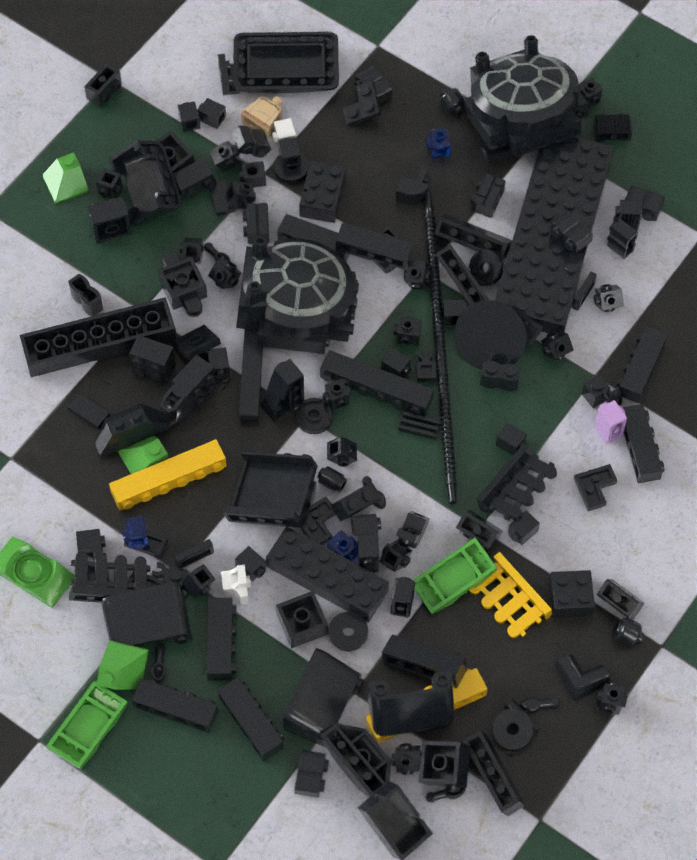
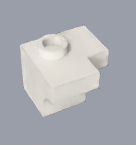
M238 565L235 569L229 571H221L224 597H235L240 601L241 605L249 604L247 588L251 587L250 575L246 576L245 565Z

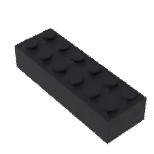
M287 526L266 556V567L309 591H314L315 594L348 612L357 613L368 623L389 591V582Z

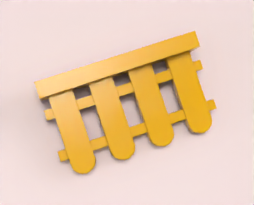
M498 552L493 556L494 564L498 570L481 585L469 591L474 595L480 592L485 595L481 601L485 609H490L493 606L497 608L498 611L494 615L495 621L497 623L508 621L511 624L507 630L511 638H516L519 635L524 637L527 628L535 622L537 624L542 622L540 619L542 616L546 620L552 616V609L507 559ZM502 573H505L506 579L503 578ZM497 578L500 584L489 592L486 587ZM517 587L521 592L517 593L514 589ZM510 593L514 598L502 607L499 601ZM529 601L533 604L532 608L527 604ZM523 607L526 613L515 621L511 616Z

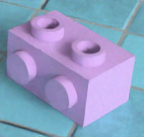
M614 400L610 403L605 402L598 408L594 427L606 444L623 436L627 417L622 406H618Z

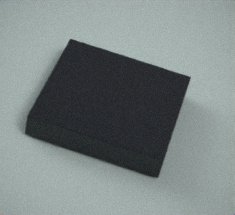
M202 325L173 340L172 343L189 361L195 355L199 356L220 345L221 341L207 326Z

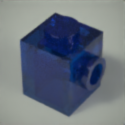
M447 128L429 131L426 145L427 149L431 150L432 158L450 156L451 145Z
M145 517L125 519L126 530H122L124 542L128 541L129 548L141 549L144 546H148Z
M342 530L327 542V548L350 561L357 557V541Z

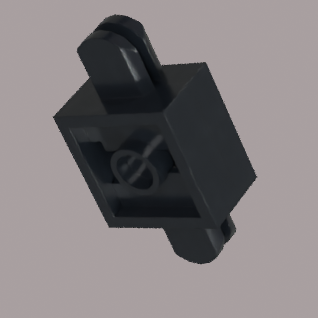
M176 252L165 254L163 257L164 267L158 269V276L172 309L184 307L188 316H199L203 311L201 300L207 298V288L193 258L190 257L181 261Z

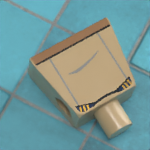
M277 96L271 101L265 97H260L241 112L242 123L251 129L263 130L267 139H269L272 132H274V121L282 119V109L280 106L283 104V101Z

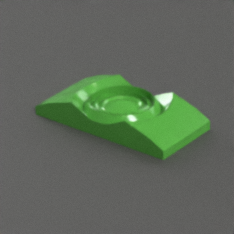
M12 536L0 551V576L51 608L55 606L69 588L70 580L74 579V574L56 560L46 557L33 546Z
M473 538L413 579L415 591L431 614H434L453 604L467 591L481 585L498 569L478 540Z
M93 681L46 746L47 749L78 769H81L95 754L101 741L116 725L128 704V701L107 688L96 685V681Z

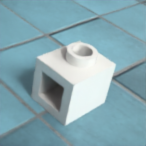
M291 118L274 121V132H272L274 143L277 142L278 144L279 140L296 137Z

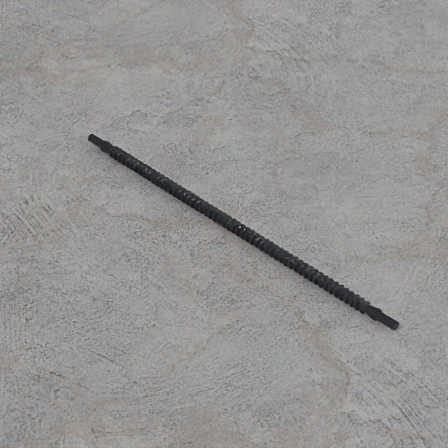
M428 191L425 195L424 212L426 216L424 220L426 225L427 259L432 274V279L429 283L431 288V310L433 311V330H435L433 334L434 344H436L434 347L436 349L435 358H437V382H439V410L441 411V426H443L441 427L443 431L441 434L443 436L442 445L444 446L443 455L445 456L443 458L445 461L444 470L447 476L445 484L448 487L449 503L456 504L455 486L457 485V480H455V475L457 473L454 471L456 469V466H454L456 462L454 461L455 456H453L455 454L453 451L454 446H452L454 438L451 431L453 427L451 426L452 413L450 412L451 403L449 402L450 393L448 392L450 389L448 387V369L446 368L448 365L446 363L447 355L445 354L444 317L442 316L443 307H441L443 304L441 302L442 294L440 293L439 261L435 255L438 253L437 235L434 234L436 231L435 216H433L435 208L432 206L431 192Z

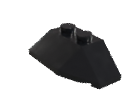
M139 403L105 418L95 445L100 457L103 458L168 430L172 426L165 412Z
M336 723L320 735L332 758L354 785L368 797H376L375 792L390 780L392 760L369 732L364 728Z

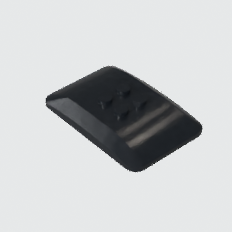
M333 32L238 33L233 40L234 88L242 92L305 93L334 90L339 86L338 36Z

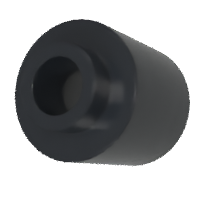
M329 466L321 468L317 475V478H319L318 483L334 492H341L347 483V479L342 473Z

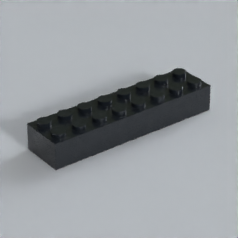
M166 297L19 335L31 377L130 352L138 335L160 343L177 339L176 328Z

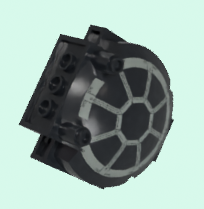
M529 35L526 37L523 50L491 61L486 52L477 53L475 57L476 66L470 67L471 96L463 99L464 113L490 150L508 145L515 157L581 135L580 119L588 117V102L579 92L577 75L569 65L560 59L540 54L538 39L535 36Z
M256 237L252 242V247L246 246L236 328L258 331L257 346L324 354L325 347L330 345V340L348 342L349 335H353L354 324H351V320L355 318L359 289L355 272L351 271L343 258L336 255V251L319 242L301 238H288L274 241V246L267 247L265 238Z

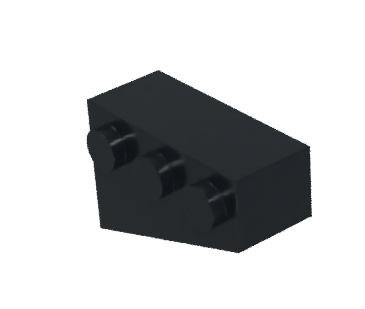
M291 359L280 362L276 366L261 404V408L273 422L298 407L304 401V374Z

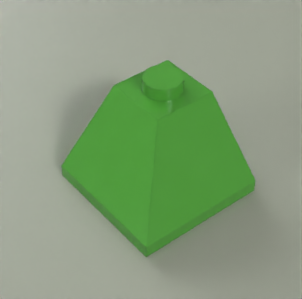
M74 153L57 158L42 175L55 204L89 192L81 166Z
M156 436L149 437L117 451L130 474L168 459V453Z
M110 640L100 664L96 685L115 690L137 689L140 680L144 677L149 650Z

